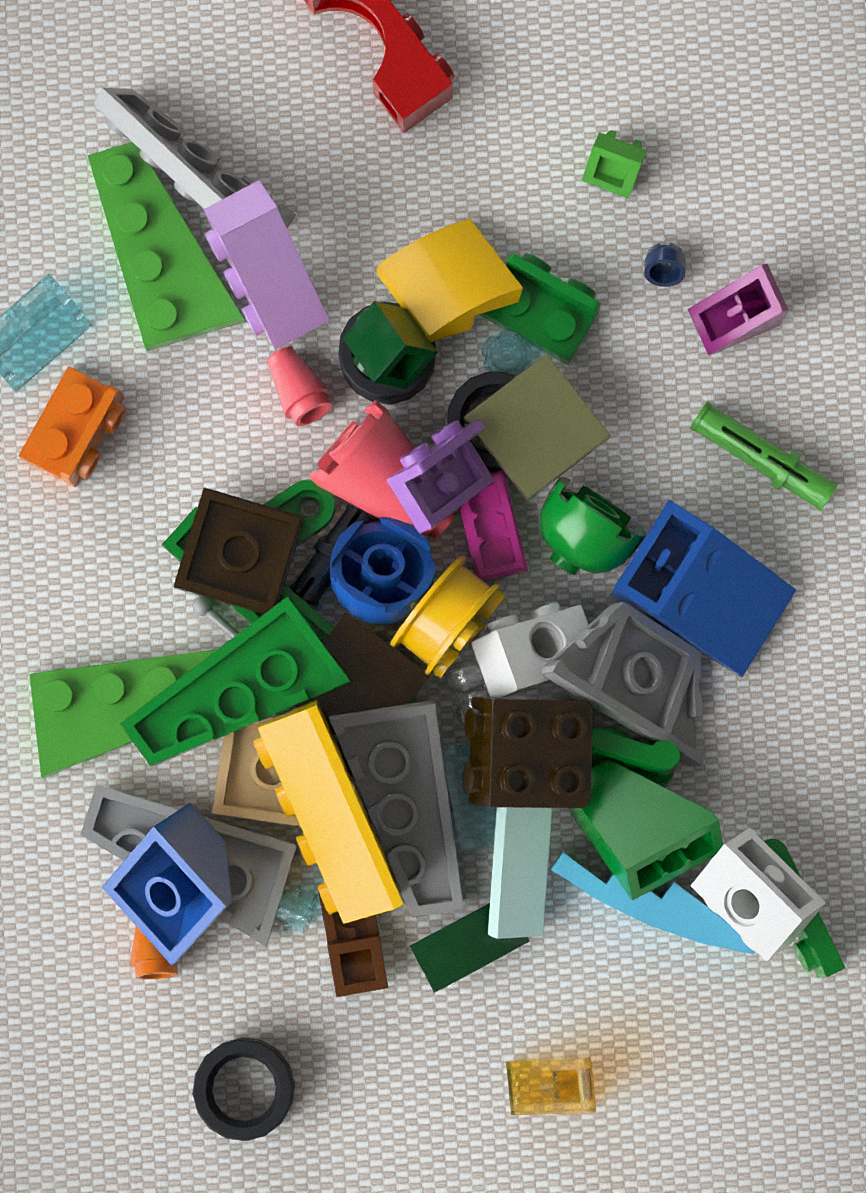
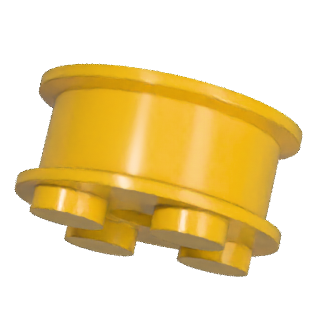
M460 555L433 584L401 625L390 643L393 648L400 644L404 645L427 664L425 673L428 676L434 673L440 679L460 656L454 649L456 648L461 651L464 647L468 648L471 642L478 637L487 625L480 619V616L487 621L506 598V595L500 591L501 585L499 583H495L490 587L464 566L467 559L464 555Z

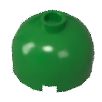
M559 477L541 508L539 523L543 540L554 551L550 556V560L559 568L572 575H576L579 569L596 574L611 572L624 565L645 538L646 533L644 529L640 526L634 534L626 527L631 519L627 513L584 485L578 493L567 489L566 487L571 479Z

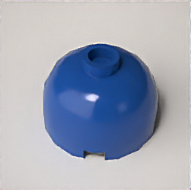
M381 517L380 523L371 522L363 525L364 520L353 523L339 535L331 554V588L339 604L355 618L371 624H391L406 619L431 588L434 581L436 568L430 554L431 546L427 538L421 533L419 534L412 525L393 518Z

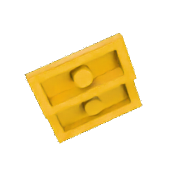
M470 218L421 237L378 264L376 269L377 275L402 308H406L430 342L471 330L475 315L518 303L523 289Z

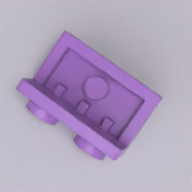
M480 419L464 427L456 420L441 428L431 436L435 445L429 448L427 443H424L403 455L399 459L403 468L386 479L419 534L436 526L495 481L470 441L471 438L485 429Z

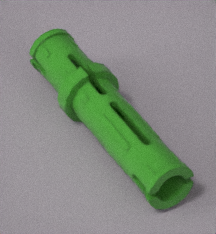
M708 401L702 407L690 427L692 431L700 433L734 457L739 458L772 479L773 481L770 485L780 490L783 486L815 506L820 512L839 485L837 482L829 480L799 460L801 455L793 450L790 454L755 433L752 429L715 408ZM732 436H734V437H736L737 439H739L740 441L744 442L745 444H747V445L750 446L751 448H749V447H747L746 445H744L743 443L739 442L738 440H736V439L733 438ZM768 459L774 461L775 463H777V464L780 465L781 467L777 466L776 464H774L773 462L769 461Z

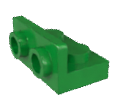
M511 253L506 261V266L523 287L519 302L481 313L480 316L564 364L569 365L599 314L601 302L594 299L596 292L578 280L570 278L566 283L550 274L551 267L534 255L525 253L522 258Z

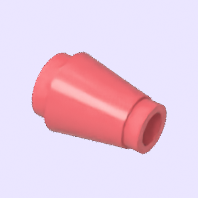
M292 346L284 347L274 352L267 359V364L270 368L286 418L293 419L297 426H305L319 420L331 410L330 390L300 355L296 353Z

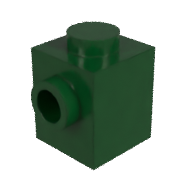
M374 301L359 314L356 323L343 337V340L355 355L353 358L354 364L362 373L370 377L374 383L403 389L408 388L438 353L406 308Z

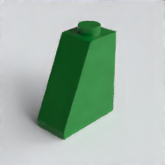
M607 760L592 768L591 799L589 804L584 808H569L570 815L632 901L713 858L723 847L720 822L713 812L611 760Z

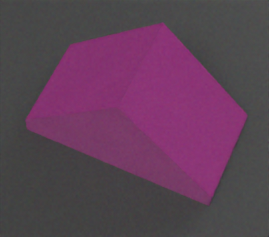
M768 264L758 266L687 309L708 355L718 353L780 326L789 311Z

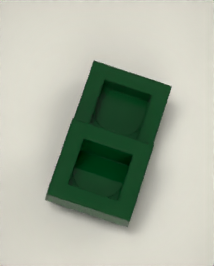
M490 903L415 942L410 945V948L435 993L530 942L529 937L496 939L488 935Z

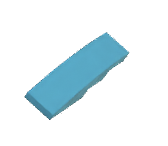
M564 852L560 853L549 868L598 901L647 925L698 943L755 954V951L743 942L741 935L725 919L673 881L669 882L659 897L650 891L632 901L612 872L606 881L602 882Z

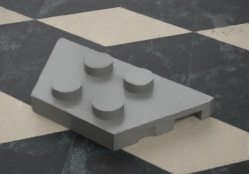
M626 602L611 604L543 667L541 675L581 700L590 703L597 710L652 744L661 740L674 743L680 751V761L689 767L703 765L705 749H696L695 718L703 717V699L699 690V680L702 676L701 652Z

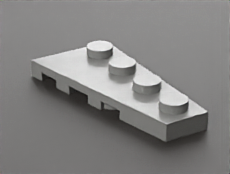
M96 784L80 835L124 861L153 826L179 809ZM204 817L226 842L232 902L218 918L267 947L298 846Z

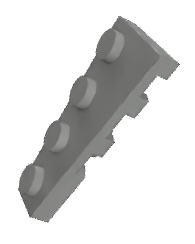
M102 88L93 105L107 118L106 124L115 133L129 138L141 149L140 156L144 161L157 169L163 170L175 181L174 187L182 196L197 202L204 209L254 183L247 176L239 179L235 175L220 169L217 164L221 156L206 145L203 146L190 139H181L180 135L183 132V127L135 90ZM281 204L277 208L288 229L296 214Z
M434 701L329 716L411 916L419 917L463 910L464 905Z

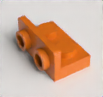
M68 366L18 456L22 460L76 487L81 477L87 480L94 472L101 457V452L96 449L105 433L107 432L112 435L120 425L126 412V407L121 405L124 396L114 386L109 385L107 387Z

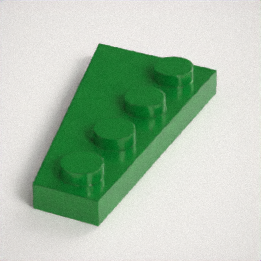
M286 597L122 721L120 725L150 766H156L353 681L290 597Z

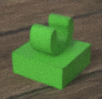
M610 130L606 134L599 132L581 181L629 199L647 150L642 149V142L637 139L633 145L616 139V131Z

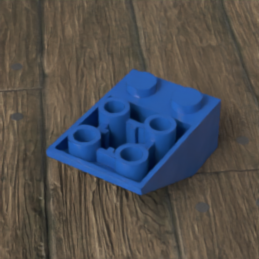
M668 500L609 596L619 602H626L697 648L707 657L742 678L790 602L796 589L714 527Z

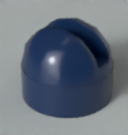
M671 242L669 245H660L658 243L648 250L645 258L644 275L650 283L660 287H670L679 284L685 278L686 259L680 247ZM661 263H670L671 266L661 267Z

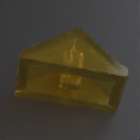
M588 1054L506 1062L511 1115L597 1112L592 1060Z

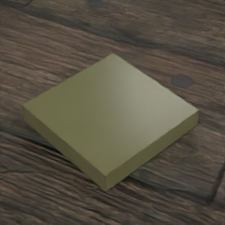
M547 354L465 415L463 419L467 425L478 419L482 421L485 429L479 432L476 437L527 502L610 439L611 436Z

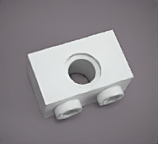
M555 602L530 611L531 619L519 623L517 615L514 614L487 624L489 634L471 642L490 697L503 699L554 683L541 675L542 669L588 626L581 604L561 610L559 603ZM532 642L535 644L538 654L533 649Z
M750 828L725 843L691 884V887L703 898L705 904L713 912L720 914L741 935L743 942L750 949L758 952L766 961L789 946L826 904ZM752 893L757 897L759 903L754 899Z

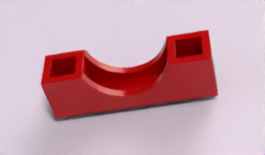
M304 0L314 15L329 11L349 12L366 20L378 32L385 47V54L382 64L373 78L374 95L403 133L453 99V83L451 80L455 78L451 67L439 53L433 56L429 53L421 42L425 36L416 20L409 13L401 16L392 4V0Z

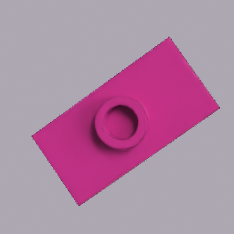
M503 470L490 473L495 481L459 507L474 573L484 582L528 571Z

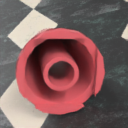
M375 400L363 410L368 414L363 422L358 425L352 421L317 462L316 465L321 469L311 472L309 478L317 486L379 519L381 517L393 518L410 524L415 528L386 479L403 468L399 459L415 447L386 407ZM450 514L436 526L421 534L425 537L429 535L436 539L448 527L454 515Z

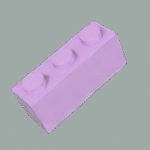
M260 180L203 209L213 228L204 233L219 262L225 258L228 259L231 268L223 271L236 298L240 299L246 296L249 305L242 308V312L255 336L265 332L276 350L330 321L281 214Z

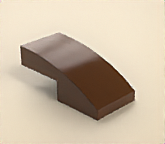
M319 894L336 998L388 988L376 915L343 924L339 912L331 915L328 914Z

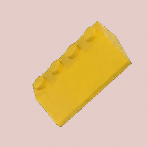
M316 699L259 724L258 730L261 737L254 739L253 743L264 768L268 769L275 766L282 786L274 790L286 818L295 814L304 834L297 836L296 841L307 866L317 863L325 882L317 885V888L328 914L331 915L339 912L343 924L404 905L400 887L318 700Z

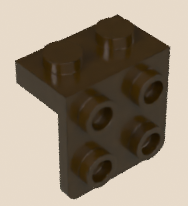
M472 697V708L467 710L464 722L466 738L471 740L470 762H466L463 770V787L465 792L469 794V803L486 807L584 808L589 804L591 799L593 708L590 703L586 701Z

